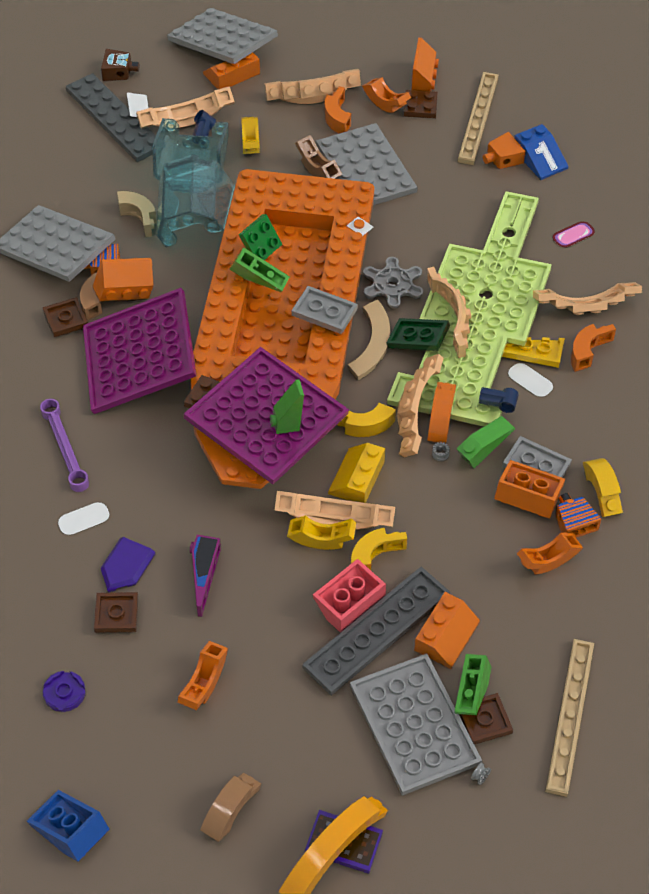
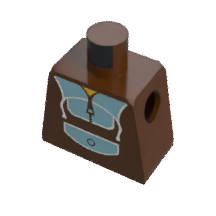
M106 49L101 66L102 81L129 79L130 71L139 72L140 64L139 62L131 61L129 52Z

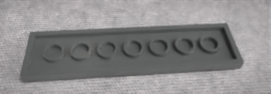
M93 73L66 86V91L136 162L165 149L164 143L148 127L141 129L138 118L130 116L129 108Z
M423 567L418 568L304 662L302 668L332 696L434 610L444 592L450 594V591Z

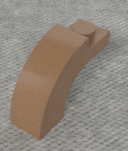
M311 135L295 143L303 158L301 162L312 176L335 179L342 175L335 159L332 161L327 160L320 153Z
M97 272L84 282L80 291L81 307L87 321L102 314L101 301L93 288Z
M242 773L239 777L234 776L215 799L200 831L219 842L230 832L239 811L260 790L262 783L245 773Z

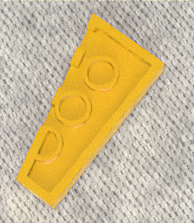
M528 337L525 346L507 343L502 357L559 368L565 338L550 340V338L542 337L541 340H531V337Z

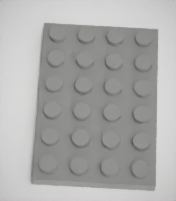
M209 8L204 13L195 16L191 21L174 29L167 36L168 41L235 64L277 37L278 33L277 30Z
M377 123L316 140V146L320 153L327 160L332 161L335 159L342 175L336 179L373 184L375 188L373 205L417 192L418 187Z
M38 205L0 238V253L70 282L115 240V236L110 232Z
M428 654L350 682V688L402 796L474 768L482 763V759L459 714L454 712L455 707Z

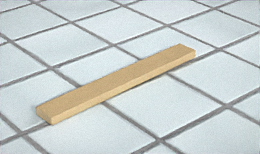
M487 72L482 74L458 156L459 163L470 165L475 163L498 82V74Z
M578 639L573 640L545 791L564 797L568 796L594 643Z

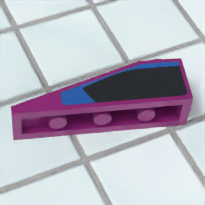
M196 535L195 542H191L189 552L192 554L197 613L198 617H202L221 552L220 538Z

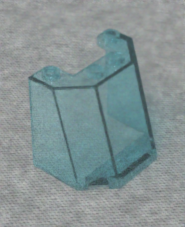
M162 118L152 145L153 176L167 186L166 189L171 193L200 194L209 191L222 178L229 139V123H215L212 127V137L179 135V124L177 121Z
M192 154L164 163L159 180L156 236L165 247L176 244L177 236L173 232L174 230L201 223L205 230L211 233L224 230L235 185L217 161H205L199 159L198 155Z

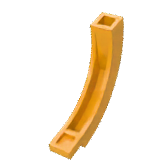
M363 796L350 805L312 843L286 878L279 893L311 894L318 881L339 854L361 832L384 818L388 810L382 806L379 800L374 799L372 796L368 799Z

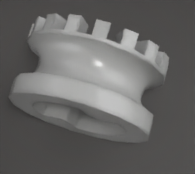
M437 442V444H434L432 456L435 460L445 461L448 459L450 448L447 446V443ZM437 450H438V451H442V450H443V451H445V453H438V452H436V451H437Z
M480 763L474 770L471 779L473 781L477 780L478 784L482 785L486 780L485 777L487 778L490 774L491 769L489 767L485 768L484 764Z

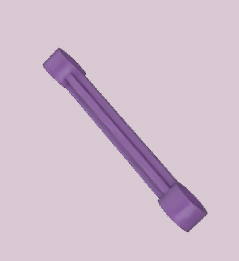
M46 399L40 405L42 416L44 419L49 420L70 473L68 476L70 488L75 492H82L89 486L88 475L79 467L59 417L61 411L58 401ZM49 407H55V408H56V409H55L54 411H52V412H46V411H45V409H47V408H49ZM76 478L85 479L80 484L73 483V480Z

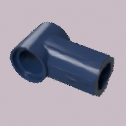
M200 110L194 118L196 126L192 138L195 143L203 145L207 142L209 132L214 127L216 119L204 110Z
M482 387L479 404L496 406L505 413H512L515 411L519 393L513 388H504L501 391Z

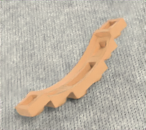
M347 70L335 75L309 80L264 83L266 100L281 99L297 104L324 102L326 96H332L339 86L344 87L345 90L361 86L360 70Z
M229 86L183 103L137 111L136 115L141 129L154 125L166 129H178L195 125L194 118L200 110H204L213 116L222 107L234 104L235 101Z
M435 267L427 268V281L432 293L437 292L444 297L457 316V324L453 331V346L458 358L466 357V349H468L467 334L470 333L469 319H471V312L469 308H466L464 295L461 296L459 289H455L452 284L448 283L447 278L441 279L440 273L436 272Z
M636 282L617 283L602 293L582 298L561 296L551 289L533 290V298L539 301V303H551L557 309L567 308L576 315H582L587 311L601 313V310H607L608 304L617 305L618 302L625 301V296H635V293H642V286Z
M440 354L426 358L423 368L417 369L414 379L406 382L404 386V392L399 400L397 411L398 434L403 437L399 454L403 457L418 454L422 439L418 434L419 401L429 378L440 373L444 359Z
M277 491L275 511L288 512L296 518L306 515L318 523L334 524L353 519L356 522L355 530L373 528L378 525L393 527L396 508L393 506Z

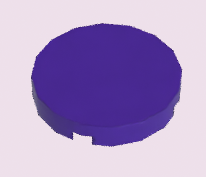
M57 672L51 675L44 683V701L48 707L55 711L66 712L77 708L83 702L86 694L85 684L82 678L75 672Z

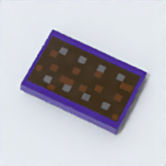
M319 810L305 852L338 815ZM372 826L366 828L339 854L334 863L369 874L383 830Z

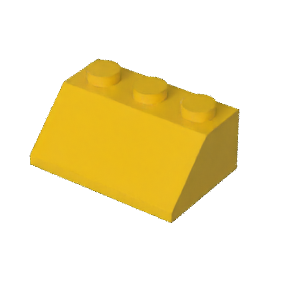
M370 443L349 448L328 494L347 501L366 503L385 462V448Z

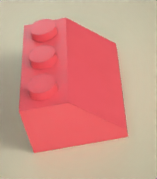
M356 559L313 594V598L326 620L341 633L386 596V583L360 560Z

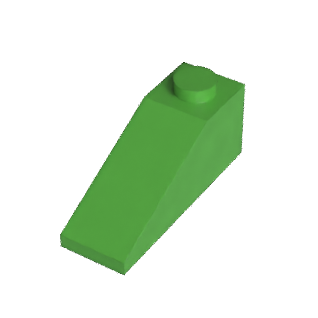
M246 248L240 251L230 267L231 271L242 278L282 292L290 276Z
M300 379L293 382L273 407L270 423L272 427L275 426L276 434L300 431L304 400Z
M500 416L471 434L456 449L461 457L475 468L515 430V427L503 416Z
M466 654L454 711L455 714L477 715L488 688L492 668L486 655Z

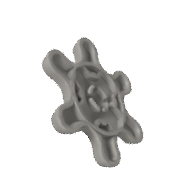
M388 257L386 259V267L383 269H376L371 266L364 268V276L374 282L371 286L364 289V294L368 299L384 296L389 307L396 309L401 303V297L410 296L418 299L423 295V289L412 282L421 276L422 269L418 266L402 269L399 267V260L396 257Z

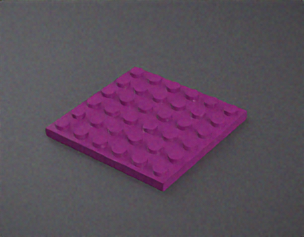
M182 288L83 325L90 407L94 414L196 377L185 292Z
M260 347L184 413V419L271 484H274L348 415L349 409ZM300 379L304 393L300 431L276 434L275 426L272 427L270 423L273 407L293 382Z

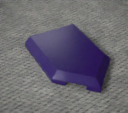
M121 537L100 568L108 593L116 591L117 588L136 585L155 556V551L135 541Z

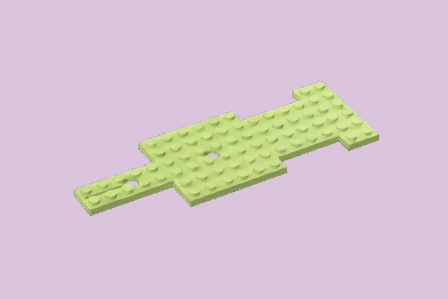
M505 192L483 250L449 244L438 273H440L441 279L447 278L449 284H452L455 289H459L461 296L464 295L466 308L470 309V333L467 334L468 349H466V357L458 358L453 346V331L457 324V316L444 297L437 292L432 293L430 291L420 319L449 320L450 328L439 350H426L419 369L423 368V363L428 357L437 354L444 357L440 373L432 375L422 391L418 412L431 414L437 383L443 382L456 384L450 419L486 426L501 416L502 411L499 407L479 404L480 391L482 387L491 389L506 344L512 343L525 346L539 306V301L533 298V290L545 289L552 264L519 258L539 198ZM513 230L515 235L506 237L502 233ZM490 291L492 297L485 299V296L481 298L479 294ZM398 372L387 399L388 405L398 407L399 400L404 392V386L406 382L414 379V375Z

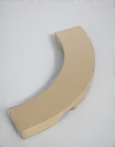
M378 299L363 306V312L366 314L372 327V336L366 350L356 360L348 364V369L357 380L373 371L375 366L383 359L388 349L386 342L390 337V323L387 313Z

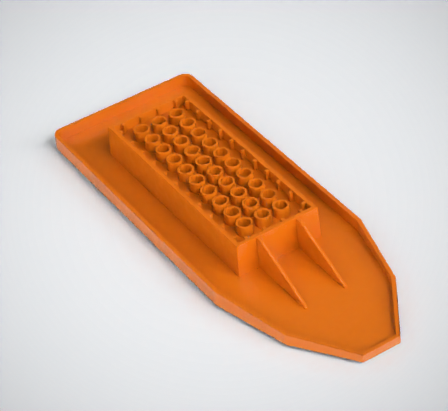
M250 169L239 172L193 352L196 377L191 378V390L201 375L221 382L257 349L262 347L336 400L341 386L352 319L343 333L340 334L294 317L291 311L307 286L354 303L356 302L368 232L362 236L360 232H355L346 225L357 217L361 219L354 221L355 228H363L364 221L370 224L375 191L373 184L361 181ZM262 214H267L282 242V245L264 260L290 276L282 292L246 280L230 270L237 255L245 248L239 234ZM194 426V434L221 484L262 489L269 483V481Z

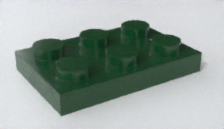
M399 318L386 342L387 346L394 349L438 351L450 328L449 320Z

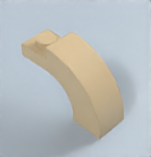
M118 191L121 216L132 215L139 218L143 223L145 237H152L151 229H155L154 224L157 223L153 204L149 199L138 193Z

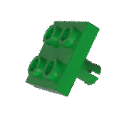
M262 214L239 234L245 248L263 260L268 258L282 245L267 214Z

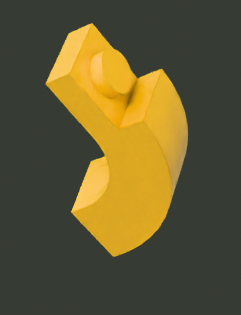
M241 117L243 154L260 153L258 117Z
M378 403L372 411L367 413L349 411L348 415L337 425L345 427V434L349 436H375L392 426L395 422L396 409Z
M604 458L583 462L586 480L591 481L596 490L602 517L623 513L619 493H621L620 486L609 462Z
M305 515L290 520L287 537L310 548L323 550L340 549L343 547V542L354 539L356 522L353 519H348L334 524H323L315 522Z
M385 528L369 532L355 545L351 556V563L358 559L371 570V562L377 555L383 552L407 549L406 532L386 534Z

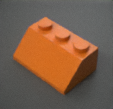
M419 37L413 65L411 90L431 91V89H435V80L433 79H436L439 59H436V51Z
M252 52L235 64L225 61L203 71V74L217 89L231 87L259 75L260 59Z
M151 258L101 260L93 283V288L99 300L149 299L153 288Z
M510 460L498 482L494 499L550 519L563 488L565 478Z
M444 592L415 638L414 651L422 655L428 654L430 659L452 669L480 620L463 600Z

